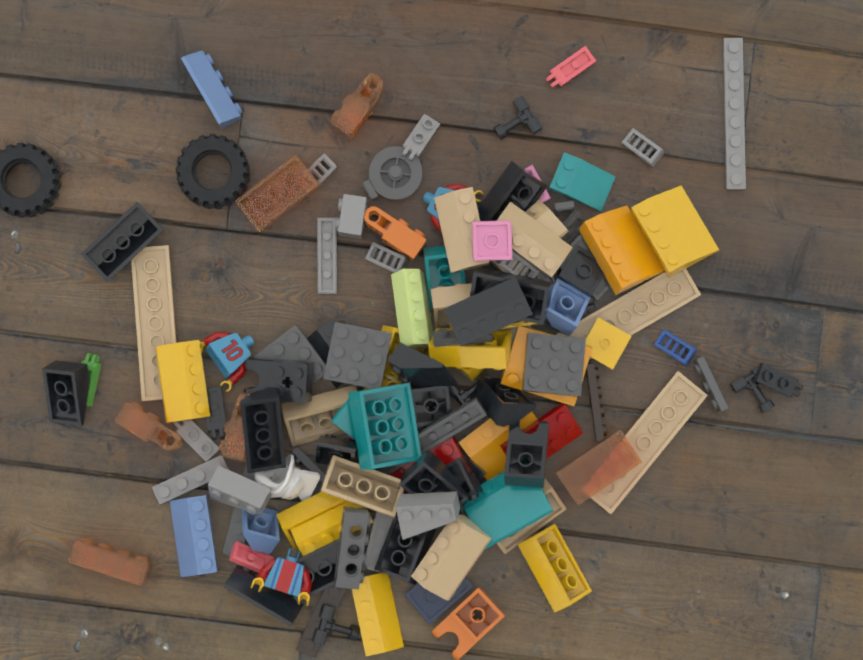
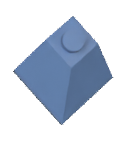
M557 278L553 286L551 301L546 315L551 326L569 336L577 328L591 297Z
M265 508L262 515H254L246 510H242L243 535L252 550L271 554L279 543V520L276 515L278 511Z

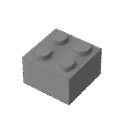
M344 194L343 199L339 198L338 212H341L340 218H336L335 229L338 231L339 236L362 239L367 197Z

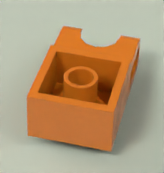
M375 206L369 207L364 213L366 226L382 236V242L412 262H415L427 243L424 233L417 229L415 231L411 230L406 221L401 218L396 220ZM376 215L379 218L376 222L369 220L370 217Z
M478 587L432 631V634L438 638L446 632L455 633L459 639V645L453 651L452 656L455 660H458L497 625L506 614L481 587ZM476 609L483 612L482 619L474 617Z

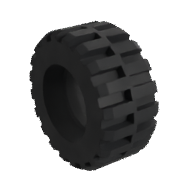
M216 134L202 135L195 141L194 139L191 140L187 147L184 146L181 150L182 154L177 159L176 179L182 192L199 207H205V209H222L224 206L232 205L235 200L238 201L241 198V194L246 191L247 184L250 181V165L241 147L232 139L229 140L223 135L216 136ZM211 154L224 157L231 167L229 181L223 187L215 190L201 186L195 176L198 162Z
M17 143L14 146L10 144L6 146L7 149H0V209L19 218L36 217L38 213H45L46 208H51L54 205L52 203L54 199H58V191L62 186L60 182L61 172L58 170L57 163L45 150L30 143ZM21 163L34 165L41 175V183L38 190L27 198L13 196L6 186V179L10 170Z

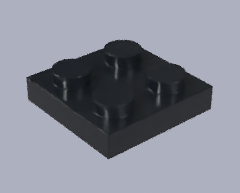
M577 245L557 278L591 297L603 278L604 272L598 265L594 255Z

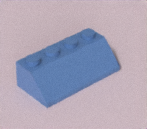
M202 50L182 57L181 60L221 129L223 130L241 120L240 114L242 110L238 103L233 104L230 98L233 94L228 86L224 88L221 81L224 79L219 70L214 71L211 66L214 62L209 53L205 55Z
M208 495L170 501L180 576L187 577L219 572Z

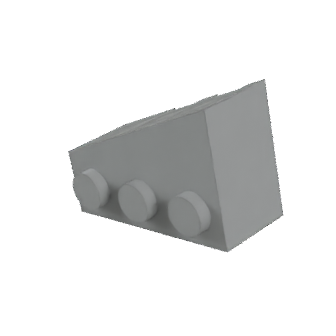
M219 465L208 484L211 500L246 510L254 515H262L272 496L270 488Z
M457 491L400 494L396 504V511L402 540L456 521L460 511Z

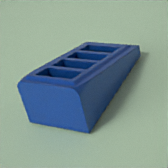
M663 329L653 344L685 366L689 365L697 353L696 348ZM667 336L670 337L666 345L662 346V343L665 340V338ZM676 341L671 351L668 350L672 342ZM681 344L683 347L678 355H676L675 352ZM687 349L690 350L685 359L681 358Z

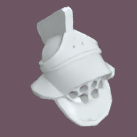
M291 454L285 458L286 468L254 472L255 480L259 484L271 489V498L282 497V499L288 500L299 497L301 501L310 498L320 479L319 473L301 470L296 467L294 455Z

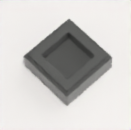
M370 181L363 182V186L371 200L375 201L378 199L379 196Z
M574 201L555 203V216L571 214L575 208Z

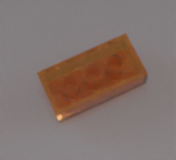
M295 154L235 202L256 230L263 232L322 185L301 157Z
M618 430L555 474L578 506L642 463L622 431Z
M87 537L74 540L68 563L139 586L146 585L153 562L149 561V557L139 554L134 557L130 555V551L124 549L112 550V545L106 543H99L97 545L94 544L93 539Z

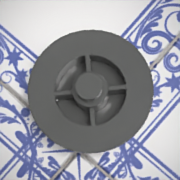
M392 146L381 150L374 156L369 167V179L374 190L381 196L392 200L404 199L412 195L422 180V166L416 155L412 160L408 159L411 152L403 156L402 153L405 149L403 147Z

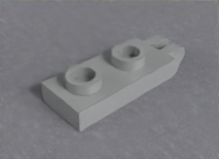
M424 114L402 147L405 149L402 155L406 156L408 152H411L408 159L412 160L415 155L419 157L439 128L440 123Z
M192 419L183 420L182 425L177 421L173 422L178 428L176 432L206 462L220 450Z

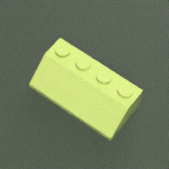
M401 269L391 274L400 342L413 349H429L428 345L433 336V327L425 273L420 269Z

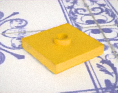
M598 317L586 337L585 345L592 347L590 358L613 370L632 336Z

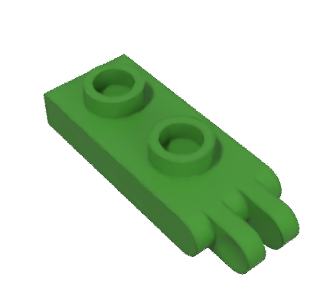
M87 353L85 360H82L81 363L88 365L90 384L86 406L92 407L101 364L99 363V355Z

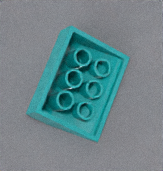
M410 383L348 393L360 470H371L416 461L421 457Z
M505 471L481 484L483 491L478 493L480 497L470 502L467 499L463 507L469 519L492 538L485 549L554 512L543 488L505 485Z

